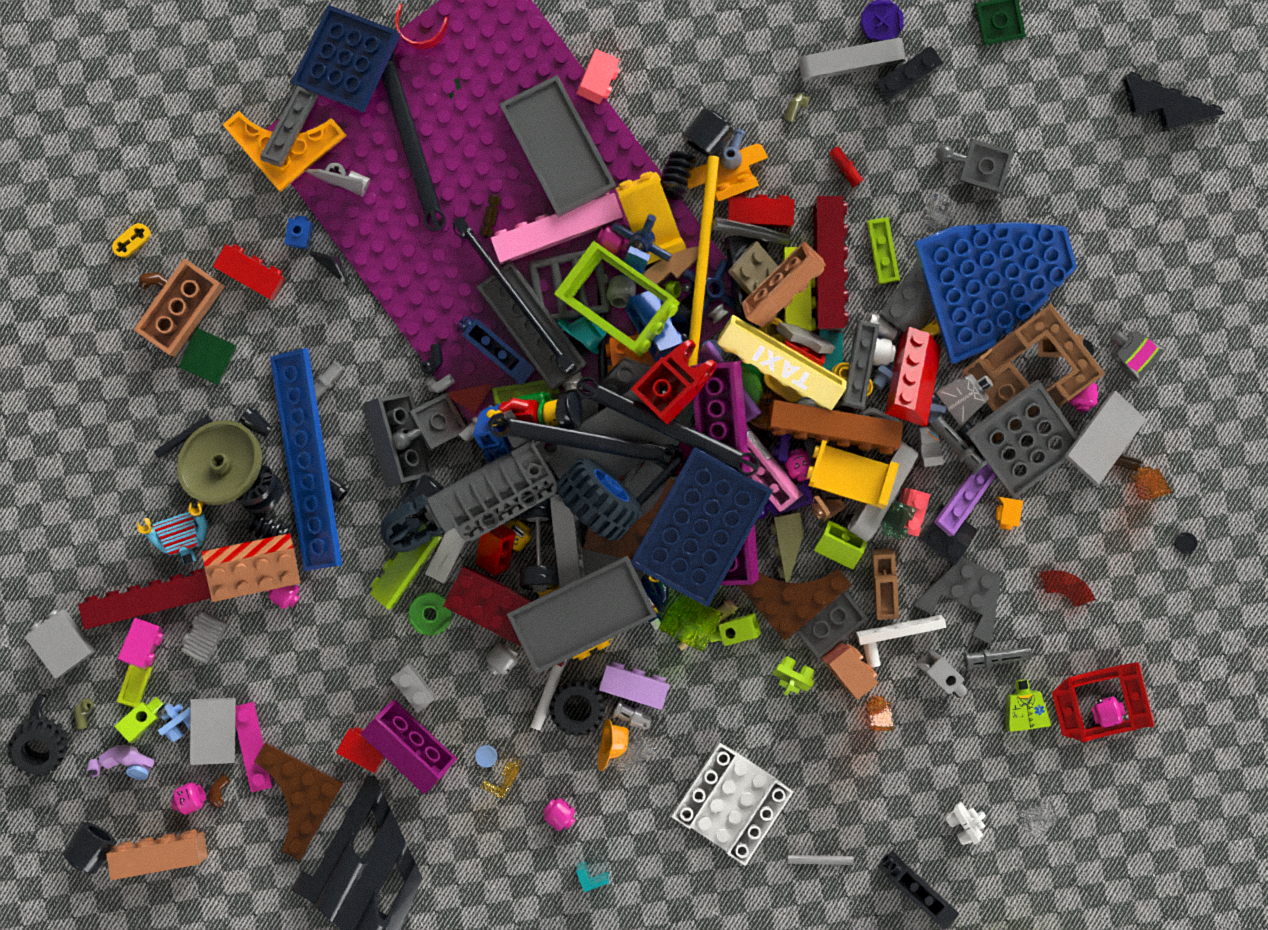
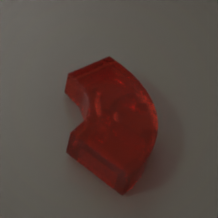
M1058 570L1039 572L1045 592L1063 594L1071 601L1074 607L1096 600L1088 585L1071 573Z

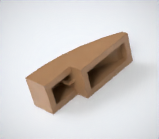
M699 246L672 254L669 262L662 259L645 271L643 276L658 286L670 275L677 281L686 269L689 270L697 263Z
M893 548L871 550L877 620L899 618L895 552Z

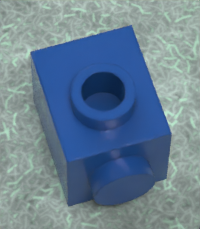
M296 215L295 219H288L285 245L306 250L310 249L314 224L308 221V217Z

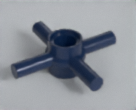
M648 215L643 228L635 233L616 222L613 224L611 230L630 240L628 243L629 248L632 246L645 253L651 252L667 262L672 257L671 253L654 244L655 235L651 231L656 220L654 215Z
M721 259L713 277L706 279L702 317L710 301L718 299L736 310L734 298L724 293L725 286L721 281L728 267V261ZM686 269L682 277L695 284L696 274ZM709 285L713 287V294L709 291Z

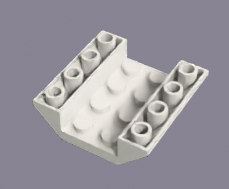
M719 743L671 817L687 828L694 829L724 849L729 856L746 866L794 791L747 758Z

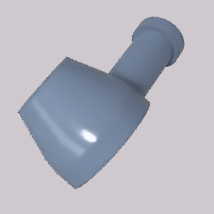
M735 129L731 147L724 149L720 156L722 166L728 170H734L742 163L739 147L746 132L741 129ZM729 153L735 154L733 157L727 156Z

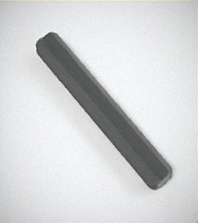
M718 217L712 221V229L782 245H787L791 242V234L788 232Z

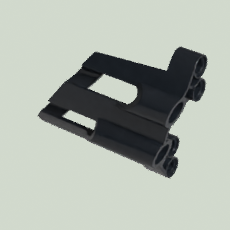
M375 775L366 777L314 877L301 870L291 888V891L309 900L341 930H400L423 879ZM370 810H372L380 831L366 858L361 859L354 851L353 842ZM396 862L404 883L386 915L378 910V894L393 864Z

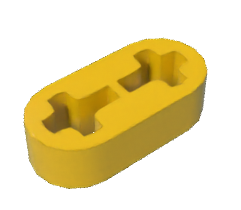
M141 223L132 225L113 242V252L122 258L130 257L150 240V229ZM137 229H140L141 231L145 230L143 232L144 237L142 239L140 237H137L133 240V238L137 236ZM128 242H131L126 246V252H119V250L121 249L119 245L121 243L127 244Z

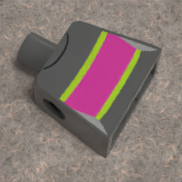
M1117 330L1110 338L1118 346V349L1112 355L1133 382L1140 381L1167 350L1138 331L1132 332L1127 337L1120 330Z

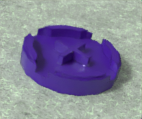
M890 0L872 1L865 7L860 20L863 34L873 42L895 39L900 34L904 23L902 10Z

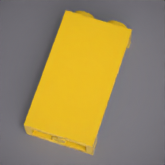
M646 172L640 176V179L633 182L632 180H627L620 183V187L615 189L631 231L635 233L642 229L647 216L650 214L654 215L656 220L651 230L655 235L654 244L671 254L685 250V243L679 234L657 172ZM651 252L647 253L651 255L647 265L662 259Z
M822 440L820 446L816 445L812 456L816 461L814 467L809 466L806 476L807 479H810L808 486L881 509L886 508L899 463L891 461L888 465L827 446V441Z

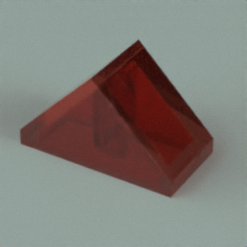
M491 384L452 391L448 392V397L476 415L492 392L493 387Z

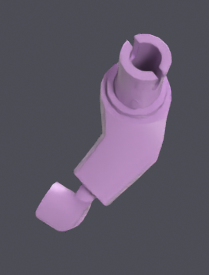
M116 745L101 754L99 760H90L86 771L92 770L91 776L97 777L102 766L109 769L118 764H123L125 766H140L149 772L151 770L149 767H153L155 760L139 753L137 747Z

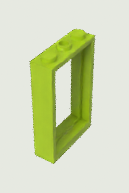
M595 241L591 243L554 293L561 301L639 357L649 350L651 341L663 331L664 324L669 317L674 316L680 304L671 294ZM602 259L664 302L635 341L573 298Z

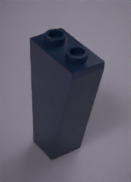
M464 316L458 322L457 326L459 328L456 332L520 385H523L536 369L474 316Z

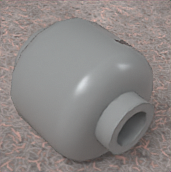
M625 275L613 277L610 279L606 297L614 307H626L629 297L635 296L636 283Z
M507 642L504 644L497 643L486 655V660L489 663L487 668L495 675L498 673L507 675L518 663V652Z

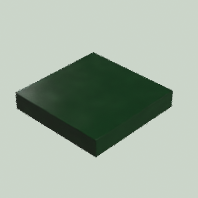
M987 0L974 4L982 47L1026 38L1019 0Z
M196 327L178 367L220 385L237 346Z

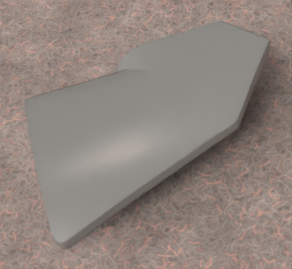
M331 163L325 170L307 169L306 171L318 179L342 187L362 197L370 183V178L351 171L347 176L345 169L339 163Z

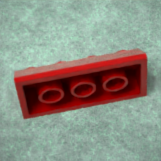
M909 327L901 335L885 414L924 427L928 424L941 348L930 333Z

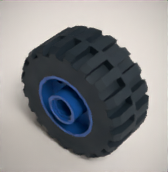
M589 458L576 460L557 482L556 490L559 493L558 495L563 500L565 506L571 510L572 514L576 515L593 532L595 531L598 535L608 540L615 541L621 539L641 516L642 509L640 503L637 502L636 497L632 495L623 482L617 479L613 473L606 470L605 467Z

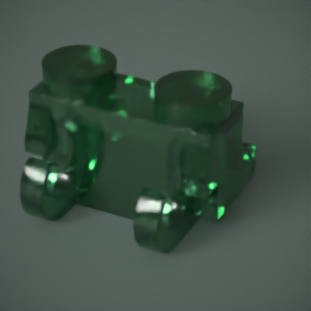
M894 500V503L890 505L882 526V534L904 541L909 530L905 528L908 519L912 521L917 508Z

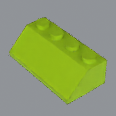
M422 521V526L418 529V532L425 529L427 526ZM441 534L437 537L432 536L430 541L409 552H397L398 554L394 560L389 559L384 565L383 570L385 573L382 577L379 578L377 576L372 582L370 588L373 590L370 594L388 610L394 608L443 536Z

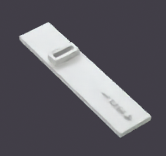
M456 528L445 533L425 572L426 575L445 584L466 540L461 538Z

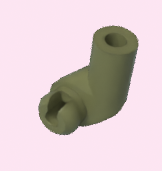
M804 93L797 94L789 102L784 119L794 122L799 106L807 107L810 97L803 95Z
M89 698L82 699L73 710L76 730L87 728L86 716L94 707L93 701Z

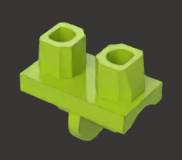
M788 656L777 665L772 675L780 678L778 685L785 688L783 694L788 696L790 691L798 694L800 689L808 692L815 682L812 680L814 669L803 666L800 673L793 671L796 661Z

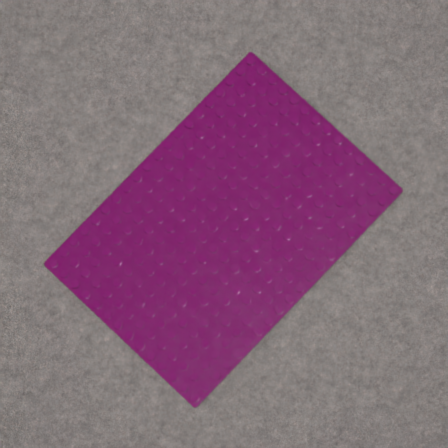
M439 0L400 29L405 38L414 42H423L437 35L444 23L445 17H449L446 33L442 41L435 47L425 50L415 49L399 38L394 49V61L441 211L447 220L443 230L439 232L430 231L424 223L425 215L382 77L364 113L318 95L300 133L307 132L325 123L330 118L335 121L346 134V137L308 169L325 170L329 164L339 163L345 169L347 176L351 171L370 178V183L364 196L362 197L342 187L327 183L306 171L291 183L421 359L426 362L431 357V344H441L443 364L433 375L438 381L448 374L453 377L455 383L445 389V391L469 423L473 422L471 419L477 418L480 412L489 407V405L495 407L492 388L519 383L456 332L459 328L457 324L464 316L472 315L533 367L534 365L477 289V286L492 276L493 273L468 240L462 239L455 234L452 222L462 216L474 232L475 237L501 269L506 264H500L491 238L480 235L481 227H484L482 223L486 206L489 207V204H487L489 196L496 195L501 197V204L497 207L499 212L496 224L492 228L494 229L493 237L495 232L506 229L508 232L515 229V225L527 222L529 224L535 222V218L538 216L556 214L499 104L558 75L617 188L624 181L632 180L633 182L640 179V176L646 172H657L660 179L663 175L606 98H603L599 105L576 94L585 70L532 0ZM457 78L459 79V83L461 86V88L458 91L454 79ZM453 92L454 97L450 99L449 93ZM280 119L275 121L265 130L273 132ZM614 189L609 194L615 193L623 215V221L618 222V224L631 231L616 189ZM666 198L686 249L699 246L701 228L699 222L682 200ZM435 213L440 227L443 224V217L440 213ZM430 214L428 224L430 227L435 228ZM455 227L456 233L462 236V234ZM601 229L512 262L532 288L528 267L530 261L587 250L593 241L596 242ZM711 238L706 279L713 277L721 259L726 260ZM627 247L625 253L621 251L616 257L624 262L629 247ZM602 259L608 281L620 274L619 270ZM662 259L648 264L646 266L645 271H647L650 267H652L654 264L661 261ZM572 262L559 264L562 282L573 269ZM697 263L689 269L694 274H696ZM728 265L721 281L725 286L724 293L734 298ZM551 267L538 268L544 306L550 314L559 313L556 295L554 294L555 289ZM594 269L584 282L588 307L598 305L597 278ZM670 275L659 285V287L665 290L666 287L664 286V284L666 282L676 280ZM682 276L677 280L681 284V293L676 299L679 303L690 294V291L688 293L682 291V287L690 282ZM636 284L635 295L647 292L642 286ZM709 285V291L713 294V287ZM576 293V295L573 298H575L578 301V295ZM719 299L710 301L702 317L699 345L724 328L732 315L737 317V311ZM610 303L611 310L606 313L607 322L622 333H626V336L635 335L637 329L625 310L626 307L617 308ZM566 304L567 311L574 310ZM723 304V309L728 310L729 313L716 324H713V319L708 318L707 315ZM579 318L571 319V320H566V321L572 323V322L576 321V320L579 319ZM675 326L677 332L683 334V332L678 328V326ZM565 331L568 339L588 364L581 371L582 378L589 376L599 383L598 354L591 352L582 342ZM607 334V344H609V338H613L609 334ZM607 357V374L608 366L612 365L611 357ZM535 369L524 383L544 379ZM592 381L584 382L593 388L596 386ZM563 385L559 387V393H567ZM582 387L583 391H581V392H587V391H589V390H587V389H585V388ZM545 443L544 448L550 445L551 443Z

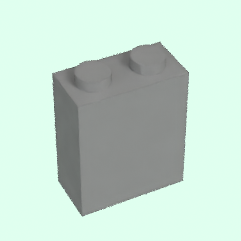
M56 609L46 616L47 620L42 624L38 622L28 629L30 633L24 637L52 676L58 679L62 678L97 651L66 610L58 611Z

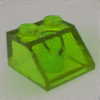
M684 595L667 610L658 629L690 647L704 652L723 613Z

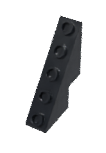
M1129 72V74L1122 78L1132 118L1158 112L1163 133L1213 120L1225 114V111H1222L1223 108L1218 105H1207L1202 103V99L1198 97H1187L1182 95V91L1178 89H1167L1162 87V84L1158 81L1142 79V76L1138 73Z

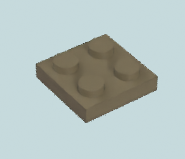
M755 241L751 243L729 269L728 273L749 296L778 265L761 245Z

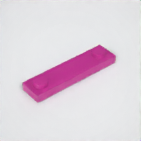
M250 702L235 706V725L251 793L273 788L271 775L264 768L254 763L264 745L255 703Z

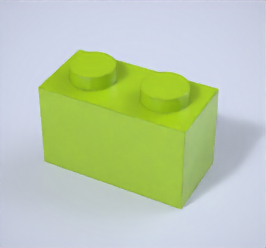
M829 520L818 538L814 551L853 570L863 555L867 542L848 529Z

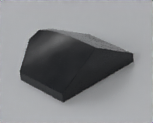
M315 251L309 254L344 285L347 286L349 284L340 257Z

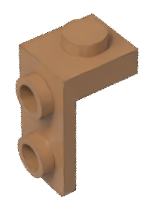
M817 495L813 499L811 511L817 520L822 519L825 523L846 509V506L842 500H821Z

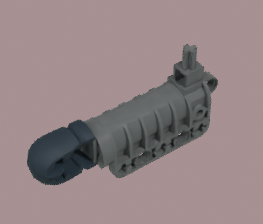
M512 410L503 412L510 419H516ZM507 436L511 446H509L510 451L434 495L427 498L421 494L414 498L413 502H407L390 512L381 523L380 534L383 542L393 551L409 552L430 541L432 536L437 537L444 533V531L446 533L453 528H456L463 540L473 541L556 493L557 483L546 461L559 454L561 445H557L554 451L548 452L544 449L546 442H535L534 440ZM551 485V490L547 491L546 488ZM534 496L530 502H524L526 499ZM426 507L427 511L424 512L428 521L433 520L435 523L429 524L425 529L418 532L422 523L417 516L413 518L409 516L418 513L420 509ZM495 518L492 524H485L486 522ZM473 530L472 535H469V533H463L465 531Z

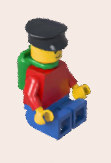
M572 391L568 395L560 396L557 400H552L551 395L544 392L511 398L507 402L496 404L495 407H487L482 410L478 416L473 436L480 448L483 449V453L490 463L509 452V446H511L507 436L498 438L491 433L488 422L493 415L497 413L503 414L505 411L512 410L517 420L566 429L574 427L579 429L583 413L581 398L576 392ZM492 425V430L503 432L506 430V427Z

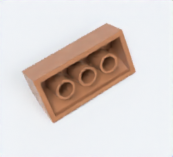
M804 241L742 302L746 318L761 327L766 323H771L782 308L790 305L793 300L792 298L798 292L801 293L807 288L808 282L813 277L816 278L823 272L826 266L823 258Z

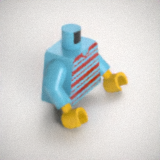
M198 501V508H194L190 502L189 512L152 524L153 527H151L150 519L144 518L146 526H141L137 522V529L140 533L145 534L148 540L163 553L169 556L180 553L183 564L186 565L196 561L192 549L202 546V541L206 537L208 522L202 511L203 503Z

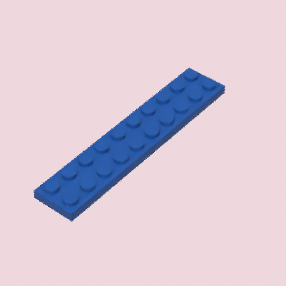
M303 348L270 356L303 571L341 566L342 558L309 349Z

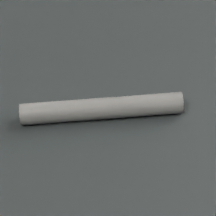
M787 855V864L853 865L854 862L853 856Z

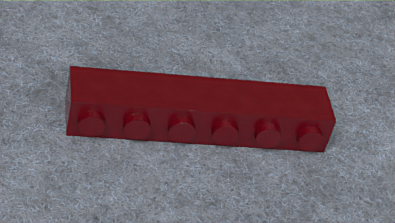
M203 569L191 571V576L183 578L182 574L169 577L170 581L162 583L161 579L148 582V587L140 588V585L127 587V592L120 594L118 590L105 593L106 597L98 599L97 595L84 598V603L78 604L84 630L210 599L211 595L206 572Z

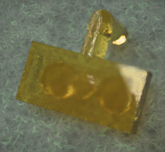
M517 758L514 759L513 763L508 761L501 775L505 779L500 788L486 780L483 781L480 788L499 798H504L523 761Z

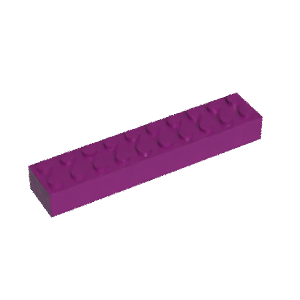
M741 361L716 362L715 372L701 391L693 398L696 430L744 453H749ZM703 363L691 365V367H698ZM744 457V458H743V459L749 461V457ZM743 463L739 464L744 472H750L749 466ZM755 524L721 585H752L759 580Z

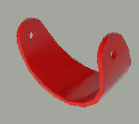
M399 4L395 17V25L399 33H401L399 25L403 4ZM445 17L440 31L430 40L414 42L405 38L402 33L400 38L407 45L415 49L425 50L435 47L442 41L446 33L449 17Z

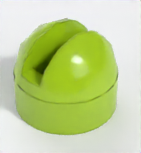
M672 280L664 284L666 287L665 291L675 297V299L680 296L681 284L679 281Z

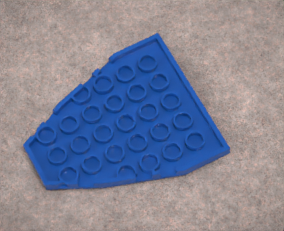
M1007 222L952 226L913 242L947 357L951 364L992 348L997 344L996 340L1003 334L1010 333L1015 324L1020 320L1024 321L1049 299L1048 295L1055 287L1059 288L1065 278L1071 275L1077 268L1067 228L1059 225Z

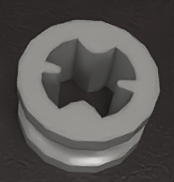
M721 304L709 313L707 317L712 318V323L716 324L729 312L724 310L723 304Z

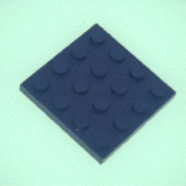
M328 5L291 83L364 113L401 33Z

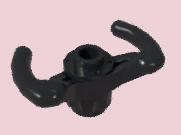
M692 282L686 283L682 287L684 293L690 291V294L680 302L677 312L671 317L672 325L678 326L683 332L681 334L683 342L689 340L695 285Z

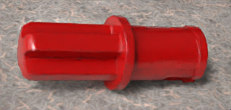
M839 146L829 152L830 157L840 169L839 173H843L853 188L864 180L853 166L854 162H850Z

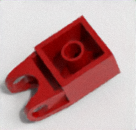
M691 339L680 344L664 358L661 357L631 388L667 425L701 391L717 367V363L712 359L698 367H689V358L696 347L695 342Z

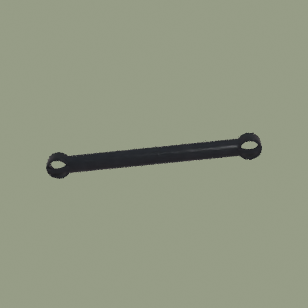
M393 51L381 76L423 208L425 215L424 223L430 231L439 232L444 229L447 220L440 208L394 61L395 53ZM435 213H440L443 217V224L440 227ZM430 214L435 228L430 227L428 224Z
M462 216L453 221L455 234L462 239L468 240L554 353L558 369L562 373L570 375L577 367L566 352L556 343L475 237L474 232ZM455 227L462 234V236L456 233ZM558 362H559V363L561 364V366L565 369V371H563V370H561V369L559 368Z
M583 377L577 382V392L583 399L593 400L692 448L695 446L723 463L738 469L744 475L752 476L759 470V460L753 453H744L675 419L667 425L649 407L597 383L592 377ZM592 381L596 385V389L583 382ZM580 387L593 392V394L584 396L580 391ZM752 457L757 462V465L743 458ZM743 463L753 468L754 471L744 472L739 464Z
M502 413L493 415L488 422L491 433L498 438L506 436L663 463L666 467L670 463L665 462V455L678 456L682 461L684 458L681 449L674 444L661 446L510 419ZM492 425L504 426L507 429L503 432H495L492 430Z

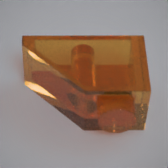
M1151 466L1137 469L1138 473L1132 475L1140 500H1151L1172 493L1159 468L1151 469Z
M871 696V700H866V727L871 731L894 730L891 703L889 700H885L884 696Z

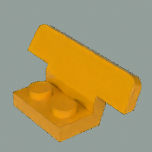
M754 144L739 150L742 155V163L734 170L724 168L719 158L715 199L718 202L759 186L757 178L752 175L749 165L768 158L762 145ZM731 153L727 156L733 157L735 154ZM707 163L689 171L691 177L686 179L688 180V189L705 183Z

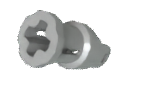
M619 700L612 715L614 719L617 717L628 722L629 726L639 727L643 730L649 729L652 721L651 717L644 714L641 709H634L624 704L622 700Z

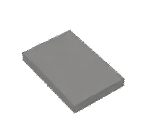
M235 697L190 699V765L235 763Z

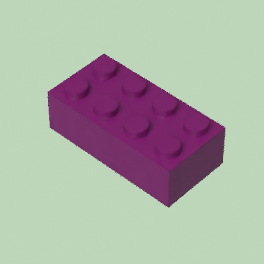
M395 699L360 733L367 742L372 744L384 758L389 760L424 795L457 760L442 743Z

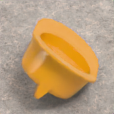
M606 719L603 725L602 739L597 756L599 771H603L606 768L609 759L620 757L624 754L628 746V728L612 725L610 719Z

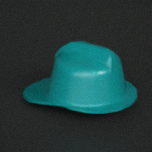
M581 317L572 323L560 318L557 320L558 324L567 333L582 342L594 354L599 353L597 346L605 337L606 332L585 317Z

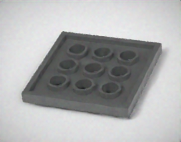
M1038 380L1034 381L966 432L1013 499H1016L1067 461L1064 456L1078 438ZM1031 406H1037L1035 414H1027ZM1019 419L1018 426L1010 429L1011 421ZM1043 422H1048L1047 429L1045 431L1040 432V424ZM1000 432V440L992 442V436ZM1026 435H1030V441L1025 445H1021V439ZM1054 438H1059L1058 445L1051 448L1050 442ZM1011 448L1013 450L1012 455L1008 458H1003L1004 451ZM1041 451L1040 459L1033 461V454ZM1018 465H1024V469L1021 473H1014V470Z

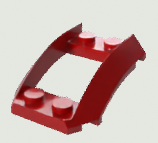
M1134 662L1066 678L1052 692L1062 735L1084 743L1109 735L1154 727V715L1151 711L1140 663ZM1119 677L1129 718H1124L1121 724L1105 728L1098 724L1084 728L1075 687Z

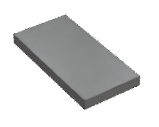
M1112 391L1064 457L1094 485H1099L1146 421V418L1117 391Z

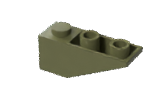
M800 513L772 517L773 522H770L771 534L776 535L777 543L773 544L775 556H779L781 565L777 566L779 578L784 579V582H789L804 535Z

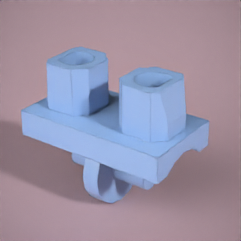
M169 703L165 705L167 713L161 716L162 719L167 721L169 718H172L173 720L158 730L161 736L165 734L172 742H176L184 736L178 727L180 723L184 722L190 730V707L181 714H178L183 709L180 703L175 707Z

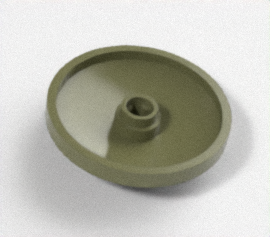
M230 420L210 422L192 433L184 443L177 461L179 482L188 495L203 504L222 505L232 502L246 493L256 481L262 464L261 446L256 436L247 427L238 422Z

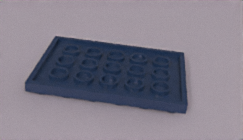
M694 446L631 560L632 565L708 607L771 496L773 489L742 474L735 468Z

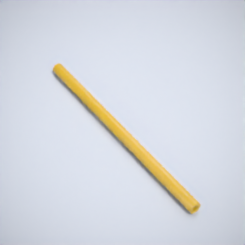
M708 156L689 332V340H693L696 347L689 358V367L697 364L719 163V157Z

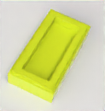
M129 665L117 702L133 708L140 704L153 667L148 666L147 670H143Z

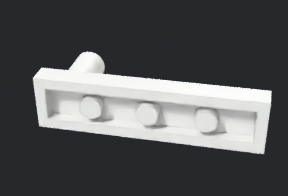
M942 615L858 631L856 632V637L859 644L864 645L867 664L873 668L881 665L876 642L946 628V623Z

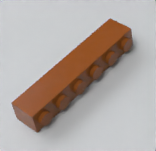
M774 400L769 407L766 430H770L772 434L784 436L787 433L793 434L794 438L807 439V437L815 438V441L822 443V440L827 441V443L833 441L842 447L856 445L860 450L869 451L873 448L879 449L880 453L893 454V452L900 449L903 422Z

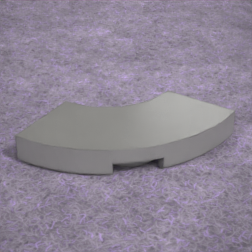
M779 322L776 328L789 341L800 343L817 353L831 354L835 349V346L826 339L799 326Z

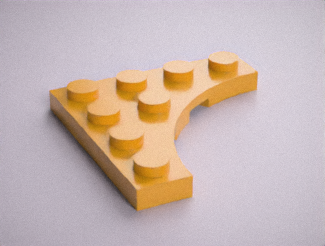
M240 111L223 124L226 130L280 192L346 137L341 128L330 118L316 128L299 133L282 167H278L261 161L260 158L273 132L254 124Z

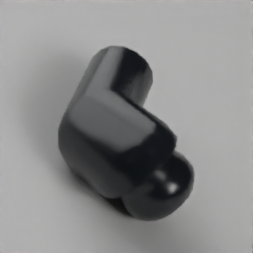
M440 343L430 345L431 357L421 365V370L424 373L433 374L443 364Z
M38 693L30 707L31 717L37 716V719H40L41 716H45L42 709L48 697L44 694Z

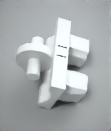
M959 802L955 805L954 810L947 815L946 820L948 824L954 827L961 823L964 830L958 832L957 836L962 845L971 842L975 845L981 841L980 838L983 834L980 829L985 827L982 819L986 815L983 811L976 813L974 808H970L967 811L963 803Z

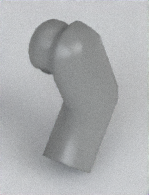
M450 374L438 382L434 376L425 381V384L428 386L427 389L430 392L436 393L444 391L455 383Z

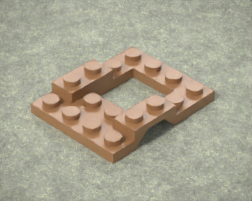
M1049 304L962 370L965 376L972 374L977 381L985 375L990 378L993 386L986 390L985 393L989 397L986 403L993 412L1030 385L1012 363V360L1046 335L1073 369L1045 389L1057 407L1068 402L1105 375L1103 369L1052 304ZM1031 406L1027 414H1035L1037 406ZM1019 419L1011 421L1010 429L1018 426Z

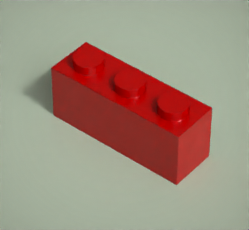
M737 194L728 199L727 219L765 228L792 229L794 226L795 199H790V196L778 195L777 199L768 198V195L757 194L755 198H748L746 194Z
M225 244L213 267L274 301L286 278L281 276L283 272L272 265L270 269L262 265L264 261L255 255H252L251 258L244 255L245 250L236 244H233L232 247Z

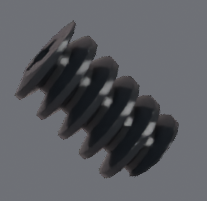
M673 151L670 153L660 182L666 198L682 200L683 197L680 194L686 191L683 186L688 185V180L686 179L691 177L689 171L694 169L692 164L697 161L695 156L683 151Z
M267 511L262 515L252 514L247 523V532L250 534L255 531L254 536L256 538L262 536V539L290 533V525L281 528L282 520L275 524V516L266 519ZM296 529L292 533H290L291 539L293 538Z

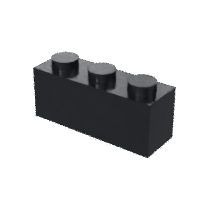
M929 46L877 81L874 88L887 105L939 70L943 62L933 47Z

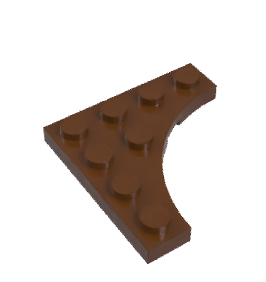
M668 478L666 487L658 502L649 512L638 519L621 539L615 541L608 540L588 527L583 549L620 558L628 555L629 559L632 560L676 479Z
M836 569L823 578L806 583L781 582L759 572L758 581L752 585L738 586L785 641L851 587L852 584L839 569Z
M265 741L254 763L264 768L276 780L284 794L288 807L289 825L281 851L300 861L343 782Z

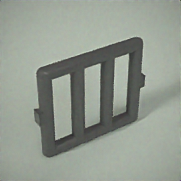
M586 250L529 262L528 267L532 290L543 305L544 301L538 268L551 267L556 292L562 284L559 264L572 262V267L574 268ZM601 260L595 268L601 305L588 307L584 284L577 292L578 301L596 314L607 313L611 310L610 302L606 297L609 281L607 274L605 275ZM556 296L559 313L551 314L556 322L559 318L571 320L584 317L575 310L567 311L566 304Z

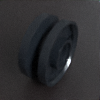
M262 465L254 484L237 501L249 513H263L276 505L284 491L283 482L270 467Z

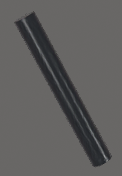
M209 415L205 416L154 451L155 455L160 458L187 440L197 429L213 422Z
M677 456L636 498L637 502L642 506L684 462Z

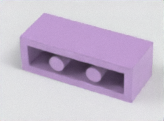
M612 661L611 665H606L599 687L600 691L662 710L670 685L666 682L667 678L656 674L652 678L646 676L645 671L633 668L630 671L624 669V664Z

